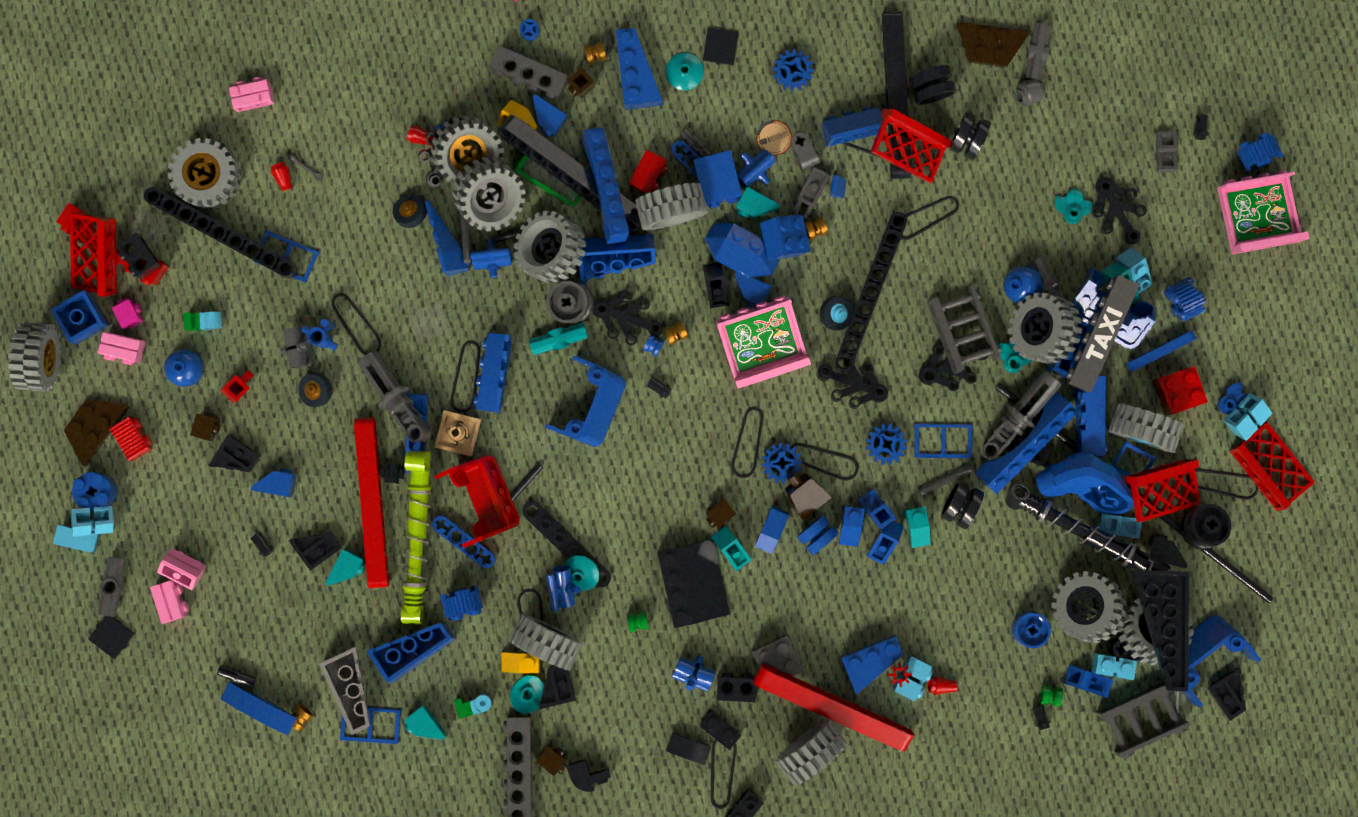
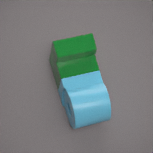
M221 312L183 313L185 331L193 332L222 328Z
M480 694L476 699L465 702L463 697L454 699L458 719L489 710L492 705L491 697L488 694Z

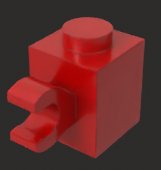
M247 370L240 378L234 375L219 391L232 403H235L250 389L246 383L254 374Z

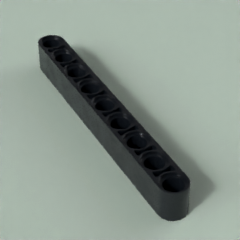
M902 11L882 12L887 109H895L908 116ZM888 123V135L894 133L892 124ZM906 132L900 133L902 143L909 141ZM896 136L889 138L891 148L898 146ZM910 144L904 146L906 156L911 154ZM899 149L893 151L895 160L902 158ZM909 158L907 160L911 168V158ZM890 163L891 179L911 178V173Z
M509 115L498 128L499 136L601 211L594 174L518 117ZM620 193L628 229L630 232H637L641 226L637 206Z
M149 187L144 191L145 201L285 278L292 279L297 275L298 267L290 260L155 187ZM158 193L157 200L152 201V195ZM171 202H174V208L172 210H169L168 205ZM187 211H191V217L189 219H185V213ZM207 220L208 225L205 228H202V221ZM224 228V235L218 237V231ZM236 238H241L239 246L234 245ZM257 246L258 252L252 256L250 251L253 247ZM273 255L274 262L268 265L267 259ZM290 264L291 271L285 274L283 269L286 265Z
M902 212L893 213L887 224L836 358V369L840 373L850 372L856 360L906 229L907 217ZM895 219H901L903 221V224L901 226L894 225L893 221ZM889 236H894L897 241L891 244L886 239ZM884 253L888 254L890 256V259L888 261H882L880 259V255ZM880 271L883 273V277L876 279L873 273ZM874 289L877 294L870 297L866 294V291ZM862 306H867L870 312L862 314L859 309ZM855 324H860L863 326V330L855 332L852 327ZM852 341L856 344V348L849 350L845 345ZM840 360H848L849 366L846 368L840 367Z

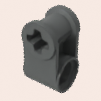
M796 133L790 140V146L800 169L804 171L819 164L820 160L807 135ZM797 138L804 141L802 147L799 144H795Z

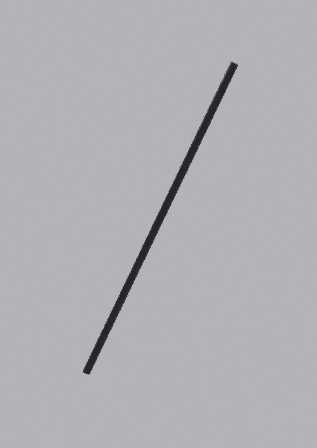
M1002 384L996 387V390L1013 404H1016L1020 399ZM1026 404L1022 411L1027 414L1031 407ZM1038 413L1033 419L1039 422L1041 415ZM1059 431L1055 436L1077 453V443L1062 431ZM1167 514L1159 517L1181 535L1178 522ZM1211 548L1201 550L1268 604L1273 600L1271 595Z

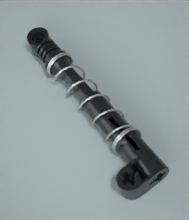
M1023 484L1013 485L1005 497V502L1009 508L1014 510H1022L1024 508L1025 512L1028 510L1029 514L1033 513L1035 520L1038 522L1040 521L1041 523L1045 520L1046 526H1050L1053 523L1060 526L1063 535L1069 532L1077 535L1080 544L1086 543L1094 547L1095 552L1101 551L1109 555L1112 561L1118 560L1122 562L1124 567H1132L1136 570L1170 571V565L1141 551L1135 544H1127L1116 538V534L1112 536L1100 529V526L1095 527L1091 525L1089 527L1083 524V517L1078 521L1066 515L1067 509H1064L1062 512L1054 509L1052 501L1048 499L1039 500L1038 496L1034 498V494L1030 496L1029 489Z

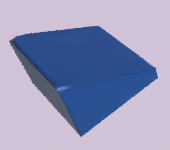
M838 175L832 177L830 197L844 198L846 180Z

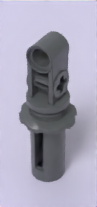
M378 351L366 354L360 359L358 365L381 398L378 402L379 408L389 410V415L395 418L396 423L410 441L422 443L428 441L431 432L418 410L413 406L414 401L408 397L411 390L408 385L400 386ZM418 430H420V436H419V437H417V431H418Z
M1043 371L1016 404H1013V407L1007 403L1006 407L1009 411L1000 418L1003 423L999 425L990 436L991 438L983 446V456L987 459H995L1012 442L1016 434L1022 436L1023 430L1027 426L1035 428L1031 421H1033V418L1062 384L1049 373ZM1043 384L1048 386L1049 388L1027 414L1023 416L1020 413L1022 408ZM988 445L996 447L997 451L994 456L986 455L985 448Z

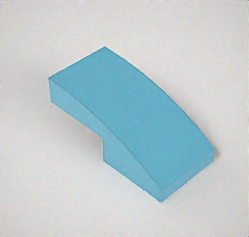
M1102 514L1100 529L1111 535L1116 534L1118 536L1140 538L1142 522H1136V518Z
M57 525L53 544L95 553L99 534L95 535L94 532H91V535L73 537L71 527Z

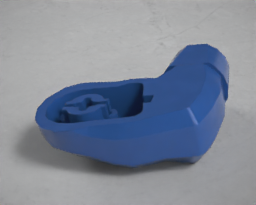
M1090 452L1075 453L1059 463L1048 464L1047 468L1037 473L1038 488L1046 498L1066 495L1067 493L1078 494L1095 511L1109 515L1125 513L1134 506L1131 490L1117 469L1104 463Z

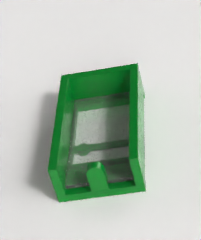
M526 155L516 161L514 165L516 169L514 171L517 175L571 209H575L581 199L579 194Z

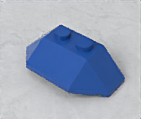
M713 223L704 239L716 261L748 278L772 276L780 259L769 261L764 239L734 223Z

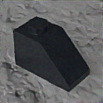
M716 262L702 265L710 309L729 305L722 264Z
M1157 533L1156 537L1149 536L1146 549L1148 555L1168 565L1187 568V563L1175 543L1167 540L1168 536Z

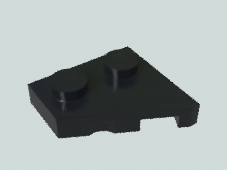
M229 434L208 466L251 472L261 455Z

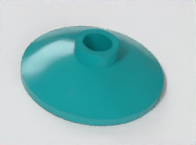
M679 53L673 56L666 66L667 80L674 88L679 90H691L698 86L703 78L704 70L701 61L690 53ZM683 67H687L688 72L683 73L681 69Z
M574 555L565 561L564 565L569 566L571 570L572 583L579 586L580 591H587L596 586L600 574L594 561L583 555Z
M533 675L519 678L512 686L510 692V702L513 708L523 714L532 713L537 710L542 697L543 682Z

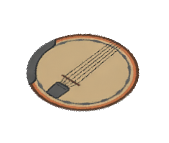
M770 120L762 124L758 129L756 136L757 144L761 150L765 149L773 156L781 155L789 149L792 133L785 123L778 120Z

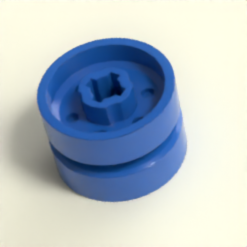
M824 514L813 521L797 536L802 544L811 541L806 547L811 555L816 554L839 534L834 526L826 530L824 529L829 524V520Z
M1027 611L1015 617L1011 625V632L1013 638L1019 644L1028 648H1039L1049 640L1051 627L1044 616ZM1032 627L1034 630L1029 632L1028 628Z

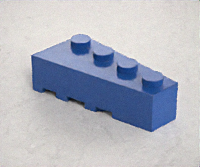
M635 28L616 30L625 110L663 106L661 95Z
M1098 376L1092 392L1088 393L1074 387L1075 409L1078 412L1076 414L1077 453L1090 452L1097 458H1102L1107 453V442H1105L1107 430L1105 423L1106 376Z
M438 623L395 641L367 650V653L387 683H394L456 640L446 623Z

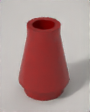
M411 125L406 140L414 144L430 145L425 140V135L428 131L417 125ZM429 136L428 141H432L434 136Z
M285 162L270 167L272 170L270 173L280 186L282 192L293 188L289 167L286 166Z
M933 676L927 683V689L933 695L956 692L957 681Z

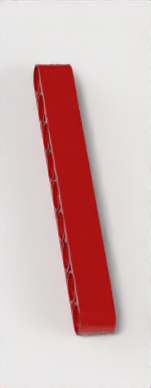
M375 417L355 418L354 432L368 588L389 587Z
M767 664L760 666L753 679V683L765 691L897 750L905 752L915 735L912 730Z

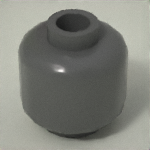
M1028 79L1017 85L1015 98L1017 102L1024 106L1035 104L1042 100L1044 86L1037 79Z

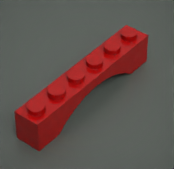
M70 203L67 204L56 221L61 225L60 229L69 235L70 213L75 212L89 215ZM77 218V225L81 229L84 224ZM87 229L83 232L88 240L92 237ZM78 237L77 240L83 243L81 238ZM94 240L91 244L97 251V242ZM116 250V265L122 264L125 266L123 270L131 274L128 270L129 264L126 260L123 261ZM145 260L140 262V270L146 267ZM158 260L162 267L146 278L139 280L148 286L150 284L157 286L169 266Z

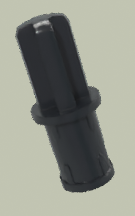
M221 665L217 671L218 676L234 681V684L237 682L253 689L257 680L256 676L254 677L241 672V669L235 670L225 665Z

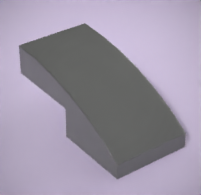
M1157 131L1156 133L1157 173L1177 172L1176 131Z

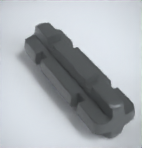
M689 128L681 132L682 138L687 140L688 145L696 154H699L700 158L711 155L707 149H704V145L697 137L692 135Z

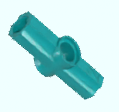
M579 323L567 328L554 329L549 331L548 334L529 339V344L535 356L547 351L566 348L570 346L569 344L588 339L584 323Z

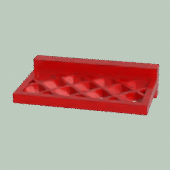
M883 109L881 114L883 120L870 152L918 178L932 183L945 149L950 148L952 140L895 109ZM888 123L892 124L894 133L890 135L886 131ZM906 132L909 141L902 143L900 133ZM896 136L898 146L891 148L889 138ZM917 140H921L923 144V149L917 151L915 145ZM882 141H885L887 151L885 152L878 151ZM910 144L913 153L906 156L904 146ZM936 148L938 149L937 155L932 159L929 149ZM897 149L900 150L902 156L899 160H895L893 151ZM925 152L927 161L921 164L918 154ZM914 157L917 166L910 168L907 159ZM929 164L930 173L927 177L924 175L922 167Z
M75 212L70 213L71 288L98 293V296L102 297L117 293L116 218H102ZM77 218L84 224L81 229L77 225ZM93 222H97V232L91 226ZM86 229L92 235L89 240L83 234ZM78 237H80L84 243V245L81 248L77 244ZM94 240L97 242V251L91 244ZM86 248H88L92 254V256L89 259L83 252ZM79 255H80V257L82 258V260L85 262V263L82 265V267L79 265L78 260H77V257H78ZM94 259L97 260V270L91 263ZM87 266L93 273L90 277L84 272ZM79 274L85 281L82 285L78 284ZM95 277L98 280V288L92 283Z
M1268 422L1261 425L1247 441L1243 440L1239 445L1230 450V453L1252 478L1253 482L1276 511L1286 510L1291 505L1290 503L1315 483ZM1264 429L1270 434L1269 441L1261 440V432ZM1249 442H1256V453L1250 452L1245 445ZM1261 443L1269 444L1268 454L1260 453ZM1273 445H1278L1282 449L1281 456L1273 455ZM1260 456L1268 457L1267 468L1259 464ZM1273 458L1281 459L1280 469L1272 468ZM1285 460H1289L1294 464L1293 471L1285 470ZM1272 472L1280 473L1279 483L1271 479ZM1285 473L1293 474L1292 485L1284 484ZM1297 475L1303 476L1307 481L1304 486H1297ZM1284 487L1292 488V496L1288 499L1283 494Z
M1182 459L1125 476L1126 484L1131 485L1136 522H1143L1201 504L1195 468L1199 467L1198 459ZM1189 472L1190 480L1188 483H1185L1183 478ZM1171 477L1176 480L1173 488L1167 485ZM1156 482L1161 484L1158 492L1153 490ZM1180 484L1185 487L1182 495L1177 493ZM1141 486L1146 489L1142 497L1139 496L1138 487ZM1165 488L1170 491L1166 500L1162 497ZM1189 491L1192 492L1193 501L1191 502L1186 500ZM1150 493L1155 496L1152 504L1146 501ZM1174 496L1179 498L1176 506L1171 504ZM1159 500L1164 503L1161 511L1155 508ZM1146 505L1149 509L1146 515L1142 516V508Z

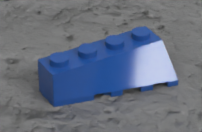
M654 234L628 236L625 242L607 244L605 237L582 239L586 242V247H582V250L585 251V256H580L579 259L582 261V264L579 266L581 283H585L587 279L595 277L600 279L609 273L614 272L618 274L622 273L624 269L631 268L633 270L655 264Z
M488 333V336L484 337L483 349H485V355L481 356L480 359L482 374L478 375L477 378L479 393L475 394L474 405H476L477 410L501 413L512 345V337L510 335Z

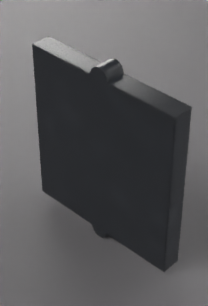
M708 28L703 61L713 62L717 65L726 64L734 66L739 33L726 31L724 28L721 30Z
M105 616L101 623L96 625V629L88 640L115 660L121 651L127 648L128 642L135 634L114 617Z

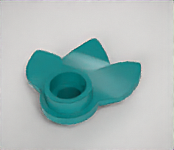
M1077 188L1070 190L1066 197L1055 196V208L1063 214L1065 221L1069 224L1079 223L1082 217L1088 215L1092 210V201L1083 200L1082 192ZM1070 212H1074L1076 216H1072Z
M1010 340L1008 344L1002 342L999 344L1001 349L1000 358L1003 360V366L1007 372L1016 373L1023 365H1028L1032 360L1020 356V352H1016L1013 349L1016 344L1010 343ZM1011 360L1014 361V366H1013V367L1010 366V361H1011Z

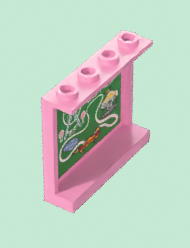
M1286 170L1275 172L1273 176H1270V173L1258 175L1256 179H1253V176L1241 178L1239 182H1236V179L1224 181V185L1217 187L1232 255L1298 243L1310 239L1308 231L1301 233L1289 179L1290 176L1295 175V172L1287 173Z
M779 296L774 298L773 302H761L756 304L755 308H742L737 311V314L731 316L730 314H724L718 320H715L738 389L811 365L791 305L792 301L789 297Z

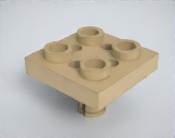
M444 410L434 447L472 457L482 420Z

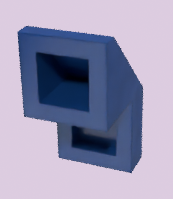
M874 489L858 499L867 515L880 530L896 519Z
M772 506L755 547L772 554L790 513Z
M1069 665L1064 684L1108 698L1113 679Z

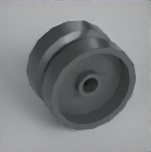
M577 281L557 283L550 289L547 296V308L550 315L562 323H579L591 314L594 307V297L591 290L585 284Z

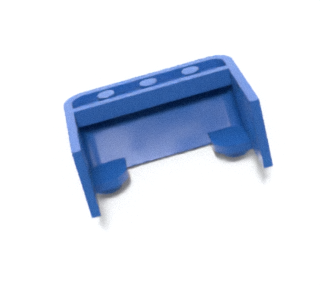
M573 356V361L590 367L587 374L588 380L592 384L599 386L585 422L577 419L571 420L566 425L564 431L546 424L545 428L592 447H597L605 439L626 383L621 375Z
M1212 615L1193 629L1194 633L1189 637L1192 641L1189 645L1188 691L1182 692L1192 705L1200 708L1203 704L1191 690L1199 683V674L1194 667L1224 644L1232 652L1242 650L1249 660L1261 661V658L1246 639L1225 619L1217 615Z

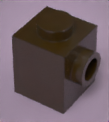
M582 67L567 80L570 93L574 97L578 95L580 99L595 87L594 81Z
M206 411L203 414L197 413L190 436L213 441L214 436L220 430V419L214 418L215 414Z
M723 499L719 503L713 502L707 508L709 512L706 513L708 516L706 520L712 528L717 526L719 529L736 513Z
M549 744L536 763L555 776L557 772L561 774L567 767L565 763L567 760L565 757L566 753L559 747L555 749Z

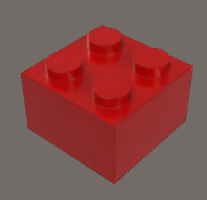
M1195 366L1153 380L1166 416L1208 403Z

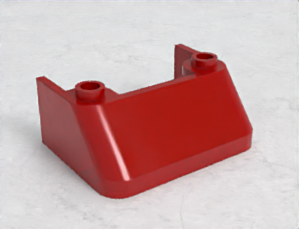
M490 455L454 466L434 476L435 479H439L449 475L455 486H466L479 521L472 526V533L475 539L462 544L463 548L518 526V513L494 457Z

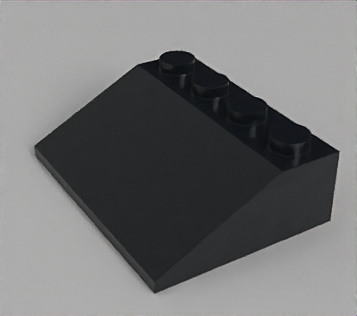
M713 539L657 552L674 628L730 615Z

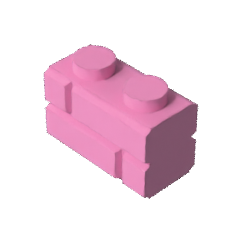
M263 77L252 79L253 82L245 83V81L235 82L234 86L229 87L234 110L241 112L273 105L274 99L270 82Z
M104 331L98 354L104 355L103 359L115 361V358L122 359L123 364L133 366L134 362L141 363L146 342Z
M171 548L162 559L157 573L193 590L202 578L206 565L184 555L181 551Z
M171 580L150 587L161 624L188 616V604L186 601H183L181 596L183 593L182 585Z

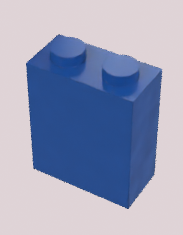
M731 150L693 160L697 181L701 184L706 207L709 206V209L719 207L720 203L723 202L732 204L739 201L742 193Z

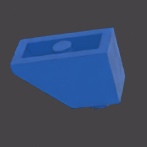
M535 94L533 101L538 125L541 128L540 131L548 137L550 135L556 137L567 121V115Z
M736 271L734 277L744 302H747V306L755 308L756 304L765 302L771 285L754 278H748Z
M280 468V471H273L252 485L250 490L292 497L296 474H291L292 470Z
M843 506L838 544L858 547L865 509Z
M892 521L879 530L867 557L884 565L898 544L904 526Z

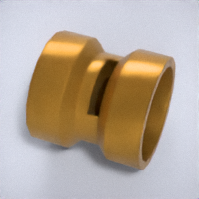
M602 41L597 42L594 46L588 45L583 47L589 65L594 64L598 60H607Z
M822 216L816 218L813 222H805L807 236L810 241L816 239L819 235L824 236L828 234V229Z
M681 321L676 322L672 327L663 328L671 346L680 339L685 340L688 338Z
M301 704L297 705L295 712L292 714L297 717L293 728L302 731L305 723L314 716L310 710Z

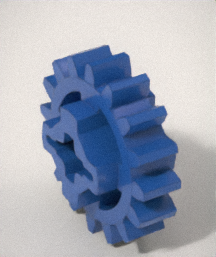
M793 49L790 54L788 50H785V56L779 54V60L774 61L777 67H773L772 72L777 74L773 78L779 79L778 86L784 84V90L790 87L791 92H793L794 87H797L800 91L801 85L808 86L806 80H812V76L809 74L814 73V69L810 68L813 62L807 61L809 55L802 56L803 51L796 54V50ZM801 62L804 64L805 69H802ZM795 67L796 71L793 74L790 73V70ZM780 69H781L783 72H785V75H786V78H785V79L783 78ZM800 79V81L792 82V80Z
M881 424L880 430L878 427H874L875 433H868L871 439H866V442L870 443V446L865 448L866 450H871V453L868 455L869 457L875 456L874 462L881 460V465H884L885 461L892 465L893 459L895 462H899L898 456H905L902 450H907V447L903 446L907 439H902L905 433H898L899 427L892 429V424H889L885 428V425ZM883 432H891L894 435L892 437L886 436ZM877 437L878 445L874 448V440ZM883 439L891 442L889 444L890 449L882 447L884 444ZM899 442V448L896 452V450L894 449L895 443ZM885 452L890 457H882L879 453Z
M779 443L778 448L773 444L771 445L772 451L766 449L765 451L768 455L762 456V459L766 460L765 463L761 464L762 467H766L763 474L769 473L768 480L775 478L774 483L776 484L779 480H781L782 484H785V479L788 476L786 475V470L790 466H794L793 471H802V468L798 467V464L803 463L802 460H798L801 454L794 453L796 447L789 449L788 443L785 447H783L782 443ZM785 451L790 453L794 459L787 458ZM777 452V458L774 461H769L772 454ZM780 458H783V461L791 462V464L785 465L784 469L773 465V463L779 462ZM770 468L778 470L779 476L775 475Z

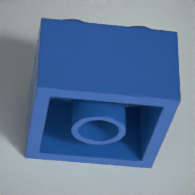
M802 214L775 217L760 223L769 261L798 257L811 252Z
M85 290L50 309L68 342L72 344H78L110 326L92 293Z

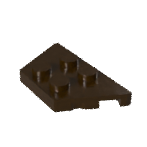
M964 22L956 23L962 45L966 50L969 63L1007 68L1030 31Z
M86 399L64 429L82 466L87 467L110 435L111 431L109 428L120 421L128 410V405Z

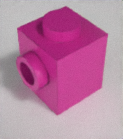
M125 298L116 302V306L112 307L123 329L128 330L144 322L141 315L142 308L138 302Z

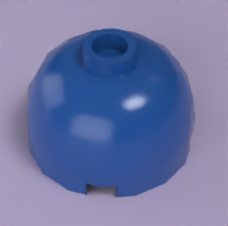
M1017 266L1010 270L1003 282L1006 296L1011 301L1019 303L1021 300L1026 302L1025 297L1028 295L1034 296L1033 293H1042L1043 283L1040 273L1035 268L1029 266Z
M180 349L168 355L164 363V372L168 380L176 386L190 387L198 383L202 378L204 363L196 352Z

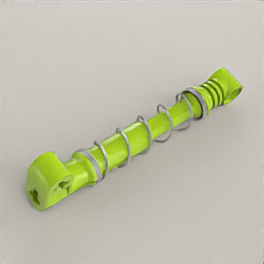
M424 450L407 451L405 456V470L410 471V485L407 486V493L409 494L406 496L409 500V509L405 514L408 518V528L404 534L407 538H410L409 547L403 551L409 556V562L402 569L408 574V579L402 581V588L404 593H406L404 594V598H406L404 603L406 604H403L401 610L402 623L422 625L424 619V606L421 604L423 603V600H421L423 595L421 594H423L427 584L425 582L427 579L421 577L422 563L428 562L422 558L423 545L429 544L423 539L426 538L427 527L430 526L427 523L428 509L431 508L428 505V494H431V487L429 485L431 451Z

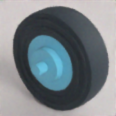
M832 296L826 299L820 308V319L823 325L835 331L847 328L854 313L853 306L848 299L841 296Z

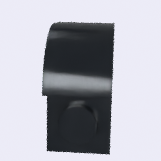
M587 759L567 765L573 785L585 792L595 791V782H597V785L608 782V778H611L609 768L591 773Z

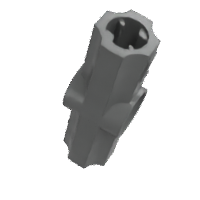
M1047 23L1034 24L1032 40L1027 50L1026 60L1028 62L1024 80L1037 79L1039 82L1042 80L1044 64L1049 54L1048 42L1051 25Z
M1044 256L1027 263L1029 267L1035 268L1040 273L1043 283L1042 293L1061 297L1058 281L1051 274Z
M108 557L104 580L100 585L102 592L98 609L99 615L116 617L119 596L123 590L122 579L126 559ZM110 582H114L115 584V590L113 592H111L108 588Z

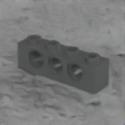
M498 45L489 64L492 74L500 78L506 76L510 78V82L516 85L522 83L532 92L545 93L544 96L551 100H555V98L561 99L569 79L568 75L500 45ZM510 63L516 64V68L512 71L506 69ZM526 71L534 73L531 78H525L523 75ZM544 78H549L551 83L543 86L541 81Z

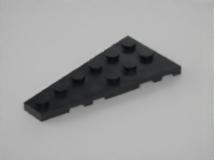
M1131 570L1165 688L1167 691H1188L1189 572Z

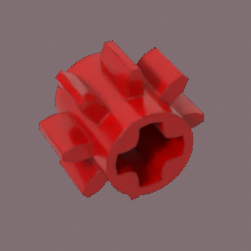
M898 662V667L890 666L893 673H889L888 676H893L892 684L897 681L899 686L902 687V682L910 683L907 677L911 676L912 673H907L908 665L903 668L901 663ZM897 670L905 671L903 673V675L905 676L903 679L895 678L897 676L895 673Z

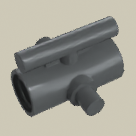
M301 327L283 330L286 345L281 349V353L288 356L289 368L315 365L311 343L307 339V334L301 331Z

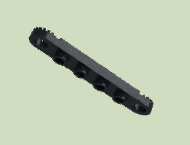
M531 501L524 505L522 511L524 517L567 559L574 555L586 556L594 561L599 572L606 574V582H598L596 584L597 587H605L610 583L611 575L609 571L539 503ZM531 505L536 506L538 509V513L534 517L529 516L527 513V508Z

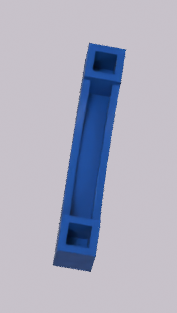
M604 128L587 129L584 131L582 143L597 185L607 244L625 242L629 229Z
M1056 392L1045 404L1042 416L1029 436L1006 455L991 462L987 460L975 472V475L986 487L997 494L1078 412L1071 402Z

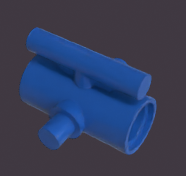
M765 149L754 158L744 152L740 157L744 161L745 166L737 172L738 180L746 188L755 180H761L764 185L768 184L770 179L766 176L767 173L765 171L775 163V157Z
M490 239L486 241L487 247L484 251L470 252V257L474 270L487 269L490 273V278H496L499 267L512 265L510 247L497 249L494 246V240Z
M322 319L320 322L322 328L303 326L301 331L307 334V339L311 344L320 348L329 347L334 351L337 349L339 344L333 341L332 335L328 332L335 328L334 323L327 319ZM322 334V339L318 342V336Z
M560 565L554 567L552 573H548L546 576L551 611L556 612L559 611V608H568L575 605L574 593L578 594L580 587L572 583L569 566Z
M697 656L693 662L680 657L672 678L687 683L686 689L693 690L696 687L708 692L716 671L703 666L704 658L702 656Z

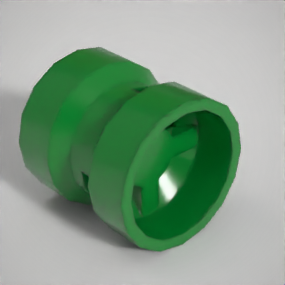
M640 611L636 616L633 613L627 614L630 633L636 632L637 628L649 630L646 611Z
M1043 684L1040 690V704L1046 705L1051 703L1053 706L1060 707L1063 700V688H1051L1049 685Z

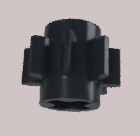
M386 463V468H381L380 477H385L384 483L399 484V479H404L405 470H400V464Z

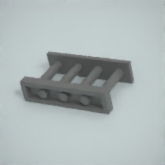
M974 285L966 290L968 295L944 303L940 302L937 297L927 303L953 374L962 372L965 369L966 363L990 355L992 361H996L1001 357L1000 346L998 343H995L980 303V293L978 290H975ZM971 302L974 313L950 321L946 320L945 310ZM974 320L978 321L980 331L959 338L952 336L950 330L953 327ZM984 337L988 348L966 356L959 355L957 348L960 345Z
M1164 682L1096 712L1099 720L1106 721L1111 726L1120 746V749L1114 751L1118 757H1130L1134 754L1133 751L1173 733H1183L1186 731V727L1191 726L1186 720L1180 721L1169 698V692L1171 691L1166 690ZM1157 697L1162 699L1173 725L1162 729L1151 705L1152 700ZM1140 705L1145 708L1156 732L1147 737L1144 736L1134 714V708ZM1122 713L1127 715L1138 741L1127 745L1116 721L1117 716Z

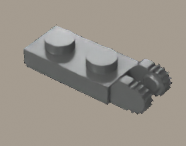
M815 166L813 167L797 198L798 202L791 215H797L802 203L808 206L803 214V219L806 222L831 174Z

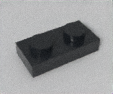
M712 711L700 724L703 730L729 751L741 737V734Z

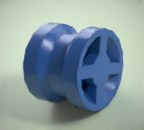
M526 19L520 24V32L525 40L534 41L538 38L540 31L536 21Z
M651 333L643 351H649L654 357H657L665 340H659Z

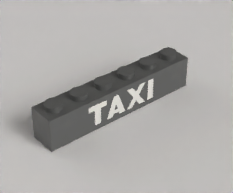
M1120 275L1110 278L1106 286L1108 292L1106 296L1101 297L1098 304L1100 307L1099 312L1093 315L1090 321L1092 327L1089 332L1085 333L1082 339L1084 345L1075 354L1074 360L1076 363L1067 372V384L1088 393L1092 392L1140 284Z

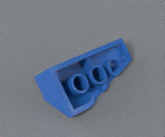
M429 200L425 201L429 221L434 228L432 232L436 244L439 245L436 249L443 273L449 277L470 271L468 266L471 263H464L462 248Z

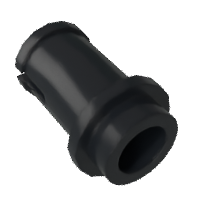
M1196 115L1195 132H1193L1194 139L1205 140L1209 134L1207 132L1208 116L1200 115L1199 117V115Z
M654 376L647 384V387L658 393L660 398L664 397L666 399L672 391L669 388L670 385L666 386Z
M261 532L250 538L259 550V555H262L263 558L273 552L272 545L269 546Z
M1044 704L1032 707L1037 722L1036 727L1039 730L1049 728L1051 721H1048Z

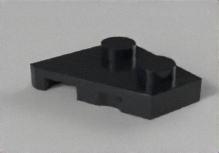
M332 532L289 540L310 571L343 548Z
M555 665L549 666L539 709L576 701L570 671Z
M1238 667L1206 687L1229 721L1246 711V704L1243 699L1244 689L1240 677L1242 673Z

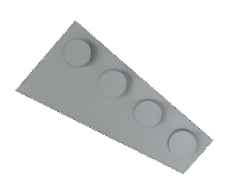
M354 647L320 663L351 735L371 726L357 647Z

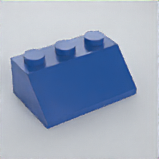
M871 106L863 108L862 112L859 113L850 111L844 113L843 117L836 118V116H830L825 118L821 128L826 147L877 135L883 120L879 108L873 109Z

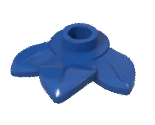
M1242 383L1230 385L1226 390V394L1218 400L1217 406L1222 413L1230 414L1236 408L1242 416L1244 415L1238 406L1248 395L1247 393H1242Z

